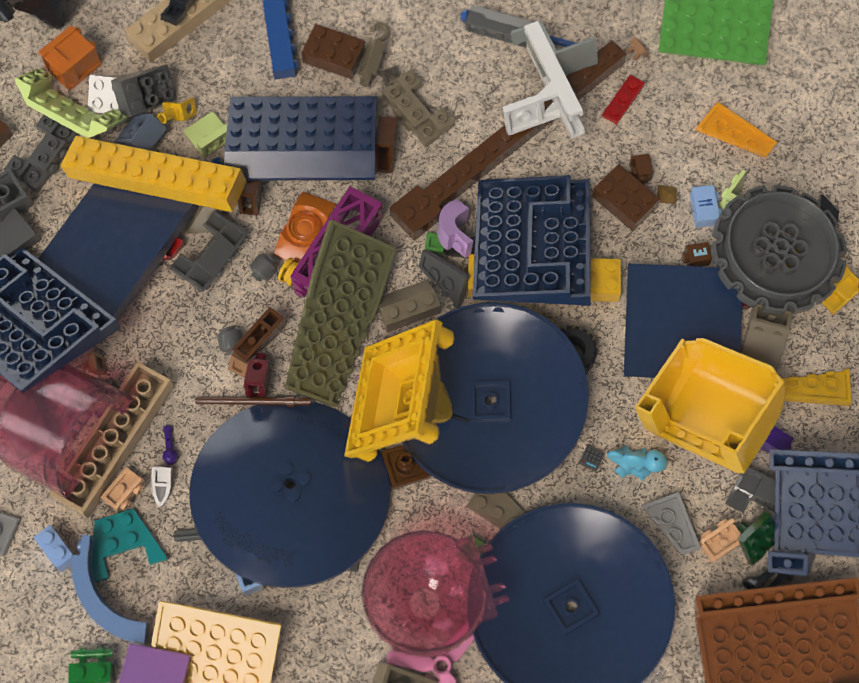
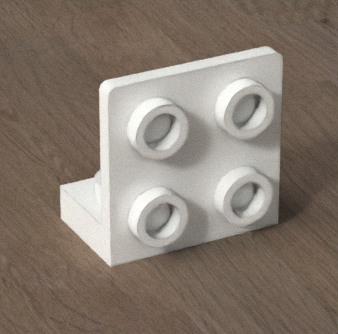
M99 74L90 75L88 110L97 113H105L111 109L119 111L110 81L118 77Z

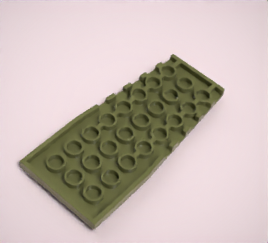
M329 220L312 271L285 389L333 407L339 406L337 402L341 393L345 391V382L348 375H351L353 371L351 367L355 358L359 356V347L361 342L365 341L367 327L372 323L379 306L397 248L339 222Z

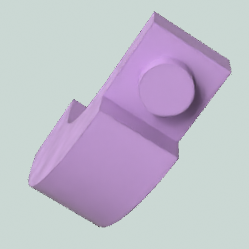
M455 199L446 204L440 212L437 236L439 242L446 250L454 248L466 258L471 255L473 240L460 231L458 227L467 223L469 208L458 199Z

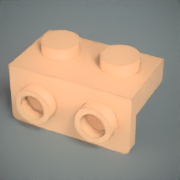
M126 467L100 498L120 513L131 505L132 501L130 500L135 495H139L143 491L145 481Z
M734 518L729 521L727 519L722 520L716 525L718 527L712 532L709 529L700 536L702 539L699 545L712 563L740 545L737 538L741 533L734 525Z

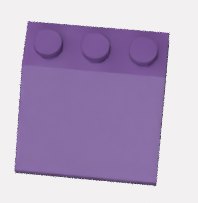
M130 643L119 683H186L191 655Z

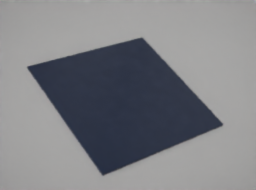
M628 263L624 376L655 378L681 339L696 341V338H704L741 353L742 301L736 297L738 293L736 289L728 290L718 276L721 268Z

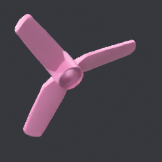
M470 622L445 648L444 656H439L433 660L426 655L389 651L387 663L421 672L433 670V673L440 677L439 683H456L455 678L450 674L451 663L458 661L474 640ZM438 662H445L448 668L444 672H439L436 669V664Z

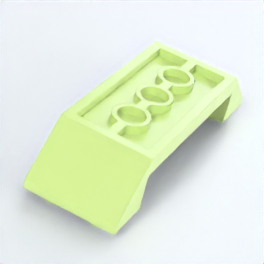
M34 69L15 79L29 107L86 138L105 132L126 121L128 118L115 109H111L101 115L95 114L88 110L87 107L81 106L73 102L72 99L62 96L56 90L50 89L53 76L46 73L43 69Z

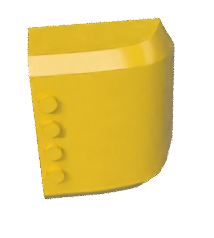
M696 338V341L681 339L634 408L644 428L656 436L733 472L745 473L780 416L785 397V382L778 376L772 366L704 338Z

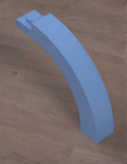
M82 535V539L78 541L80 555L71 556L73 584L82 606L99 626L112 635L127 641L148 644L150 623L124 617L111 608L101 596L94 580L92 568L95 536Z

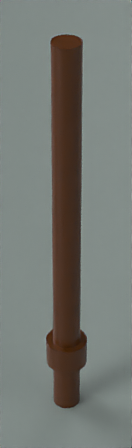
M296 396L196 397L195 403L217 405H286L287 407H296V405L311 406V398H296Z

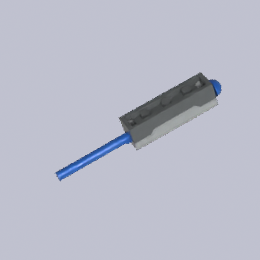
M472 5L470 10H463L460 14L462 22L465 23V31L513 44L511 38L512 30L535 22ZM549 35L553 44L563 47L576 44V42ZM526 42L517 44V46L527 48Z

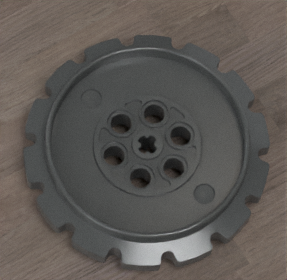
M775 185L771 191L767 190L765 186L747 190L744 198L736 196L726 205L723 210L725 216L720 215L714 225L712 237L717 241H714L711 245V255L713 263L721 266L718 276L728 290L736 289L738 292L736 297L752 308L759 304L762 306L763 312L783 315L787 309L792 314L808 311L815 305L814 301L821 304L834 292L836 286L833 283L838 284L845 272L846 262L841 258L847 254L844 235L836 232L839 227L837 220L829 210L822 211L819 208L821 203L805 192L801 195H796L794 188ZM757 245L761 246L763 250L758 249Z

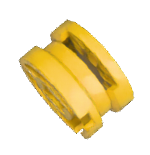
M289 257L282 265L278 274V280L283 283L286 282L290 287H292L290 276L298 265L295 259Z

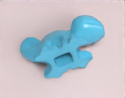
M623 446L621 449L607 453L608 458L619 465L614 471L621 478L632 473L634 477H639L643 481L646 476L650 475V472H661L666 469L668 464L666 456L658 450L647 452L646 448H642L641 451L637 449L633 452L627 446Z

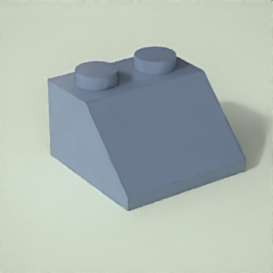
M137 114L133 116L114 142L120 145L153 151V146L164 137L163 133L167 128L152 114Z

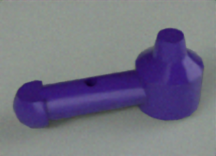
M166 425L163 427L166 450L163 452L162 457L166 464L173 465L178 461V454L173 447V428L170 425Z

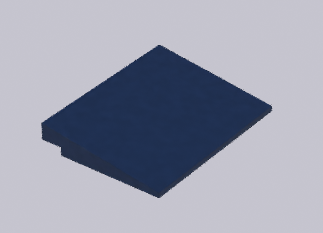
M570 175L478 180L473 300L591 306L589 179L571 180Z
M93 183L39 256L38 260L108 312L118 322L197 211L199 205Z
M23 247L10 257L6 254L0 257V375L22 394L120 329L117 320Z

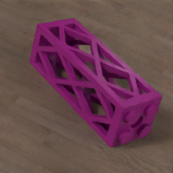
M349 186L290 276L294 293L301 298L307 296L312 271L329 220H334L347 226L360 219V226L354 229L371 237L383 219L382 202ZM352 209L360 213L344 222Z

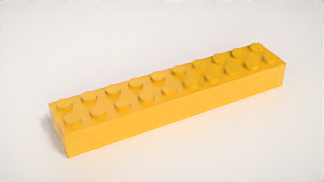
M75 136L60 165L68 178L228 212L234 211L247 182L240 168Z

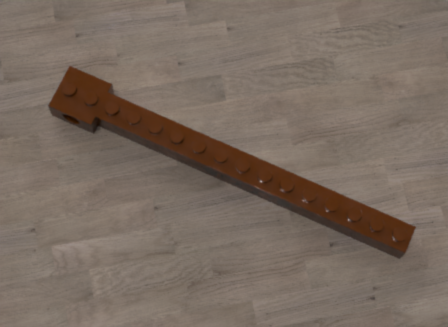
M613 40L597 51V64L582 68L566 76L578 101L625 64L627 53ZM552 99L544 101L545 110L553 103ZM554 120L512 135H508L504 125L422 190L417 185L390 206V216L414 241L439 222L440 212L446 204L458 198Z

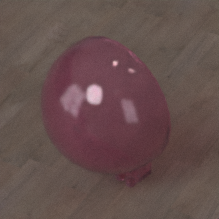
M426 530L407 532L391 539L371 559L363 577L361 593L363 608L371 628L387 645L410 656H438L457 649L472 636L481 622L497 617L498 613L495 605L509 601L508 596H500L493 599L491 593L503 590L505 588L504 583L489 586L483 566L494 563L496 561L495 556L480 559L479 556L480 553L493 549L492 545L486 544L476 547L473 535L456 539L441 532Z

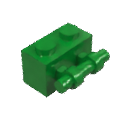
M105 647L89 650L87 648L71 650V659L79 658V663H69L68 683H114L115 664L106 662V657H113L114 650L105 649ZM87 658H98V662L87 663Z

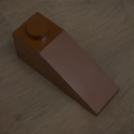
M269 307L232 348V351L246 362L249 361L286 326L285 318Z

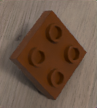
M404 445L381 451L393 490L431 478L413 460Z

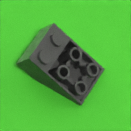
M167 64L110 80L119 111L125 116L132 117L159 107L163 102L177 100Z

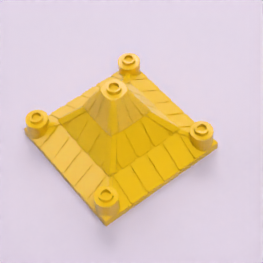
M435 319L364 348L344 456L348 458L356 457L370 462L376 458L377 449L385 446L387 447L413 438L427 444L437 440L439 431L438 426L434 423L446 422L453 413L450 398L444 384L441 382L439 358L436 354L438 347L446 349L453 344L454 334L453 331L443 327L441 321Z

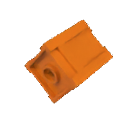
M72 25L38 51L46 70L69 92L102 65V58L96 52L95 47L97 45L92 40L90 42L81 35L82 31L78 27L74 28Z

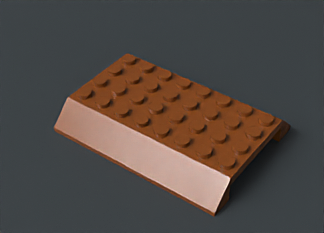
M859 578L695 596V623L705 683H859V605L857 600L859 599Z

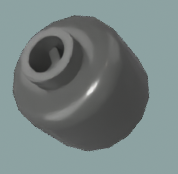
M267 253L265 255L259 254L250 265V269L253 271L251 275L258 281L262 279L269 281L278 270L276 265L278 262Z
M235 326L220 329L217 340L222 352H228V355L234 353L232 348L243 337L241 330L235 328Z

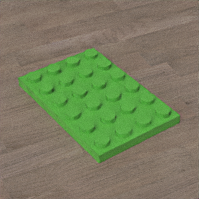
M665 0L658 52L765 66L773 0Z

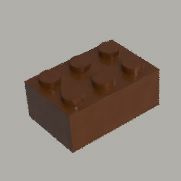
M315 23L301 52L302 61L305 64L352 80L366 49L365 40Z
M620 164L594 187L592 197L632 232L658 208L660 202L659 197Z

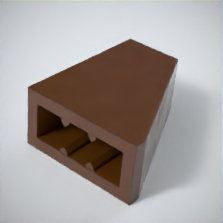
M379 116L375 142V172L393 174L397 117Z

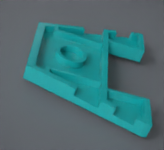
M134 509L94 521L93 536H95L92 568L95 583L109 579L105 558L144 546L150 566L168 560Z

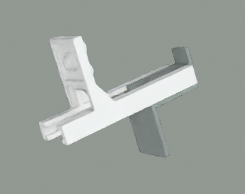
M542 20L512 30L511 38L513 45L526 42L527 50L545 87L538 95L502 107L508 135L561 117L571 139L585 134V129L578 117V114L579 116L583 115V109L565 75L598 63L595 37L556 50ZM552 99L553 103L545 110L544 101Z

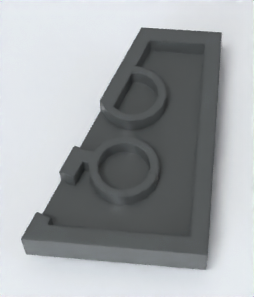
M423 250L418 267L432 283H436L442 289L441 293L445 297L448 296L453 301L452 305L456 309L460 308L470 275L430 250Z

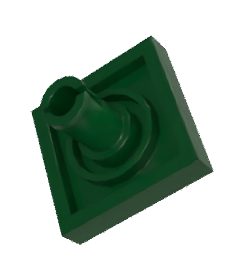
M764 511L751 525L744 521L738 525L737 529L741 535L737 539L746 560L754 565L774 546L775 524L771 515Z

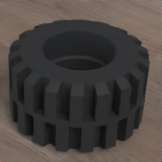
M567 326L566 330L561 328L560 330L567 336L570 342L582 350L583 357H581V361L587 374L589 369H592L597 356L598 347H596V340H592L593 335L591 333L589 335L586 334V329L581 331L578 326H575V329H572V326Z

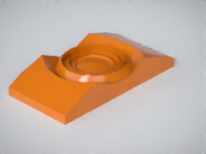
M302 192L292 208L286 226L280 233L273 256L283 260L291 257L295 259V262H300L335 209L336 204Z

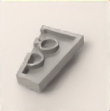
M679 492L641 505L681 556L701 549Z

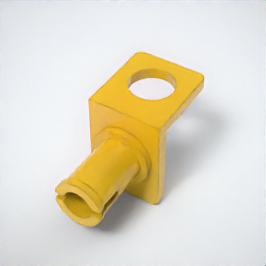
M190 97L181 103L163 102L164 111L158 113L157 119L162 124L170 120L186 121L197 114L194 98ZM190 103L191 112L188 114L186 108Z

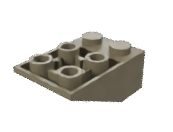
M759 304L752 308L741 354L768 364L777 372L790 330L792 312L786 311L783 315L763 312V308Z

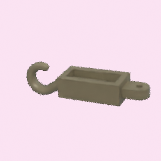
M380 21L372 25L371 31L375 32L376 27H380L384 34L380 38H375L367 43L358 75L362 76L360 85L364 87L369 84L371 77L377 74L386 44L384 41L389 36L387 25Z

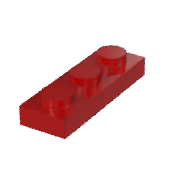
M630 74L601 117L618 125L645 86V82Z

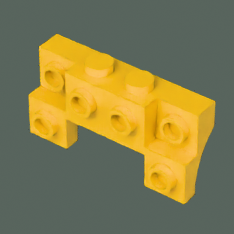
M847 264L841 281L838 284L833 283L836 289L822 302L832 315L859 294V279L850 271Z

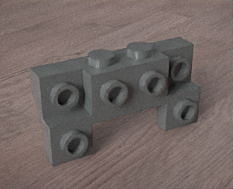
M44 114L35 126L46 135L31 156L25 161L14 155L4 168V170L10 168L16 179L38 193L49 177L57 172L59 163L64 159L75 136H79V133Z
M213 211L203 224L213 234V237L196 259L191 261L182 253L169 268L183 281L186 280L199 292H204L214 277H218L223 272L224 264L233 259L235 256L234 251L248 234L240 226L232 223L217 211Z
M748 467L745 473L740 474L725 504L743 513L751 500L775 513L776 478L771 475L766 476Z

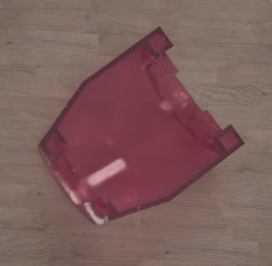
M69 364L23 394L0 375V460L12 470L68 499L78 484V481L65 471L77 454L70 446L91 415L100 419L107 407L123 415L134 398L130 394Z

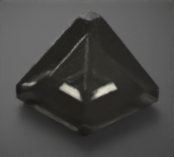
M397 65L379 71L385 88L397 82L395 80L400 77Z

